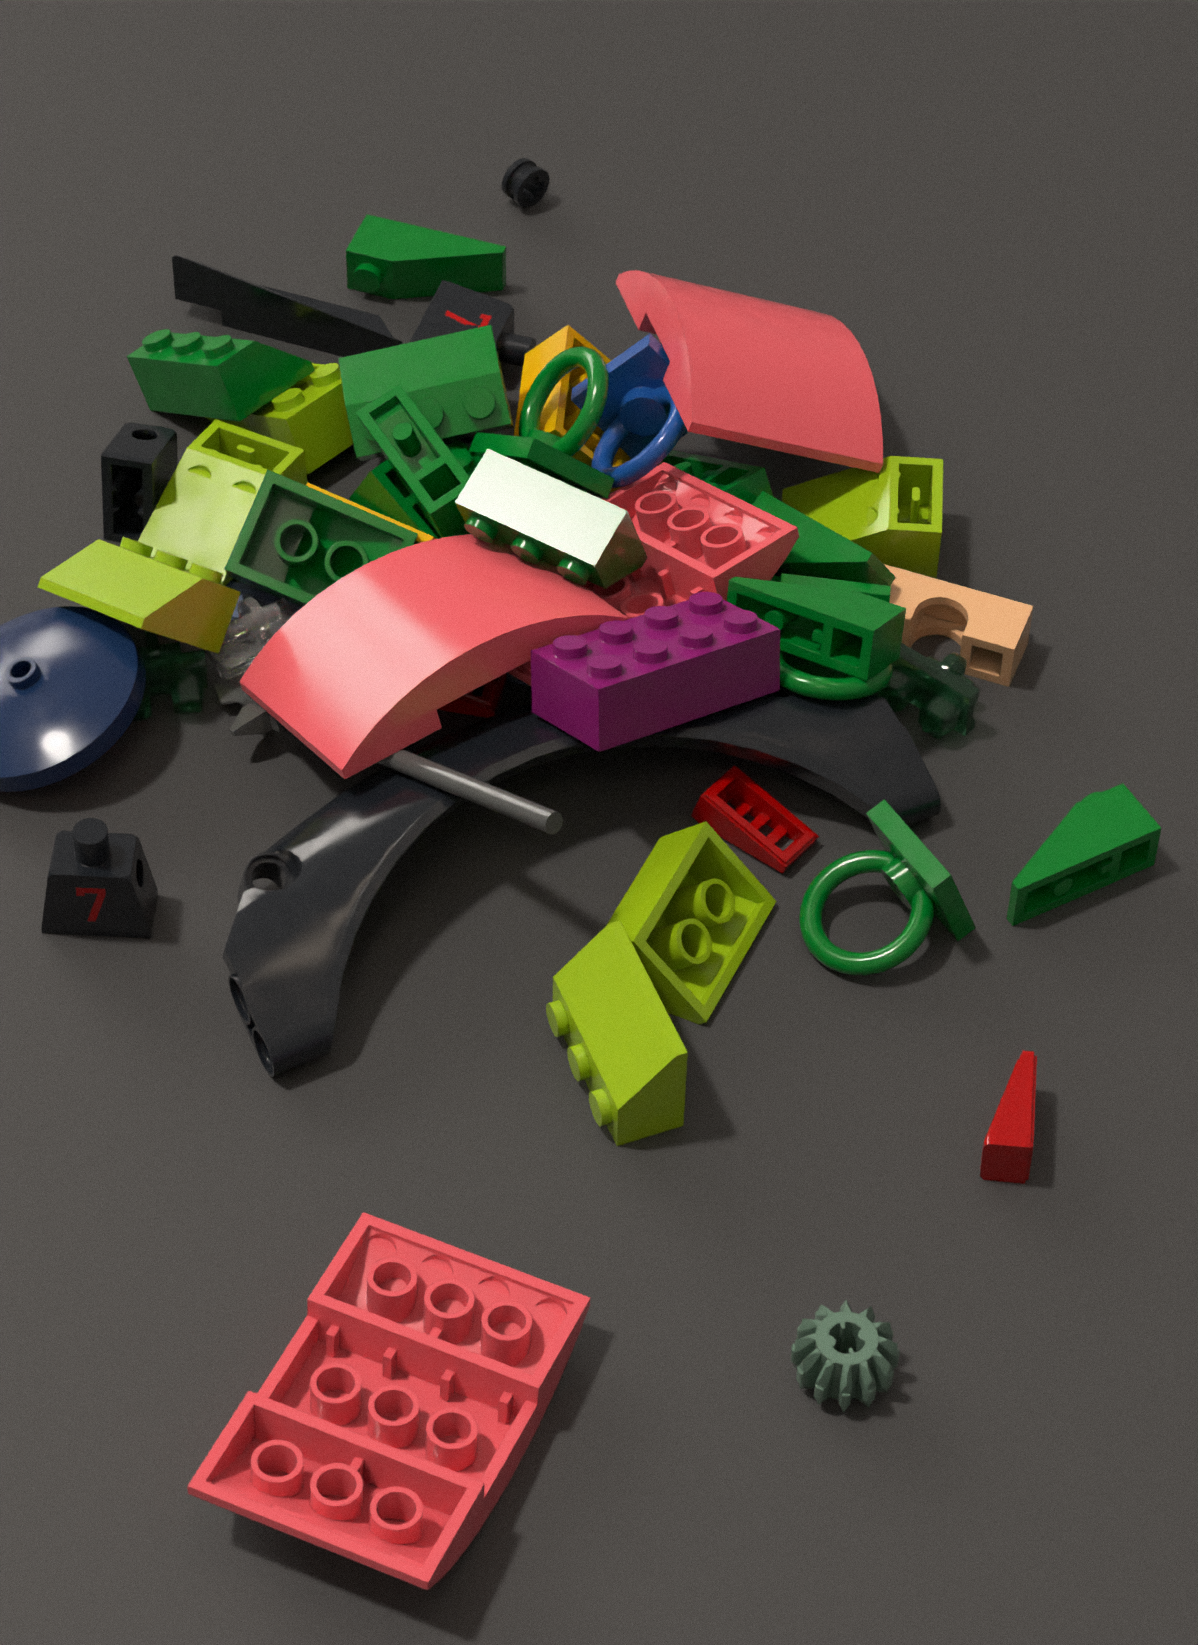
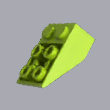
M312 363L315 371L240 422L217 419L304 449L306 474H310L353 445L344 401L340 366L337 363L325 365ZM205 417V418H207L208 420H210L211 422H213V421L215 420V418Z
M215 419L186 448L138 542L154 547L150 556L153 559L158 549L188 560L185 571L189 572L191 564L195 563L223 573L220 584L226 586L233 578L227 576L224 568L267 469L306 485L305 450Z
M888 456L883 458V466L880 473L852 467L782 490L783 503L870 551L883 564L937 578L942 537L943 459Z

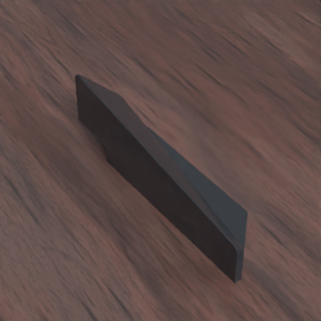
M178 255L172 257L175 299L220 310L222 326L341 357L403 344V341L393 338L379 315L258 285L195 260Z

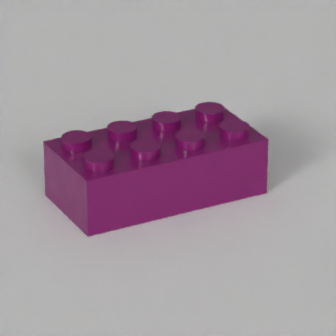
M698 592L692 594L689 600L671 606L651 607L643 615L624 621H607L602 623L599 629L578 636L565 635L558 637L553 641V644L531 650L532 712L598 752L779 691L780 629L758 618L754 612L743 610L731 604L717 593Z

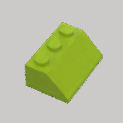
M124 536L120 546L98 539L40 578L38 584L40 589L140 629L217 654L220 652L241 593L238 590L220 584L223 573L195 563L191 564L189 572L185 571L188 560L158 549L153 559L150 556L154 547Z
M705 821L659 838L606 926L611 922L621 921L667 1013L696 1024H702L708 1021L774 907L776 900Z
M621 921L611 922L553 976V1002L546 1004V1014L555 1037L563 1036L568 1045L567 1057L574 1078L577 1081L585 1080L590 1090L589 1103L596 1123L599 1126L607 1125L616 1146L684 1126L688 1052Z

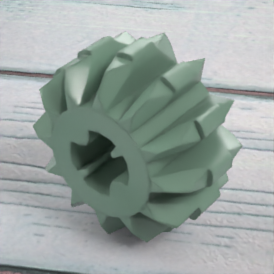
M847 1299L840 1306L839 1312L836 1313L821 1304L818 1311L815 1312V1319L803 1318L798 1326L797 1338L791 1348V1362L793 1363V1368L797 1369L796 1380L799 1383V1389L815 1388L814 1397L818 1405L832 1397L838 1399V1404L844 1412L850 1405L851 1399L855 1398L869 1408L872 1401L875 1400L876 1392L887 1393L891 1387L894 1369L898 1366L899 1349L897 1348V1343L892 1341L893 1330L891 1329V1323H875L876 1315L873 1312L872 1306L858 1314L852 1312Z

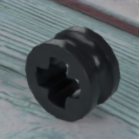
M521 158L515 161L507 169L502 180L503 193L507 197L514 199L523 208L537 204L543 198L549 186L548 172L541 167H537L535 162L528 158Z

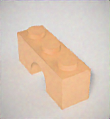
M884 564L896 577L891 584L889 603L906 608L900 656L907 657L912 644L921 637L927 635L946 636L961 646L958 673L1007 687L1010 686L1028 645L1033 613L1032 605Z

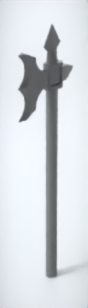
M214 683L221 705L238 703L243 706L230 728L231 735L265 734L272 729L283 733L286 730L281 723L242 690L240 683ZM404 749L377 762L387 768L545 833L556 834L562 826L563 818L557 811Z

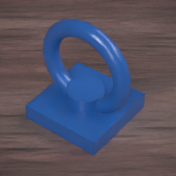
M651 333L606 364L609 375V391L603 414L597 425L604 434L595 449L592 467L615 478L612 488L626 486L648 474L664 460L680 438L689 433L663 381L670 360L662 344ZM588 378L572 388L571 401L581 410L587 395ZM619 448L632 458L622 465L612 467L614 457Z

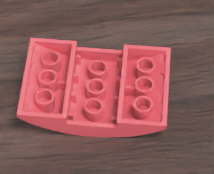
M632 270L618 275L616 285L638 330L657 334L670 360L663 381L688 432L880 473L883 466V434L874 378L859 342L841 321L827 314L644 271Z
M663 462L639 480L610 493L608 498H602V500L628 511L648 557L644 565L606 589L589 581L583 586L629 619L643 615L651 607L671 606L689 600L692 594L698 592H714L721 595L727 601L729 580L734 576L768 581L772 579L799 538L798 528ZM520 665L507 672L531 686V672L524 666Z
M472 534L443 537L417 543L371 561L342 577L316 595L272 636L254 658L239 682L242 690L343 779H347L441 729L442 726L437 709L520 665L531 672V650L553 644V641L561 636H578L599 629V626L604 622L613 620L624 621L629 618L585 586L565 578L558 572L556 566L540 560L538 564L530 563L516 555L511 550L510 545L494 539L492 543H487Z
M363 1212L308 1297L307 1316L258 1393L247 1392L188 1484V1494L429 1590L442 1579L465 1552L510 1482L557 1388L587 1315L591 1298Z

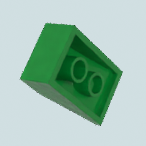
M267 469L224 569L227 576L303 607L316 595L363 565L391 552L414 545L418 534Z

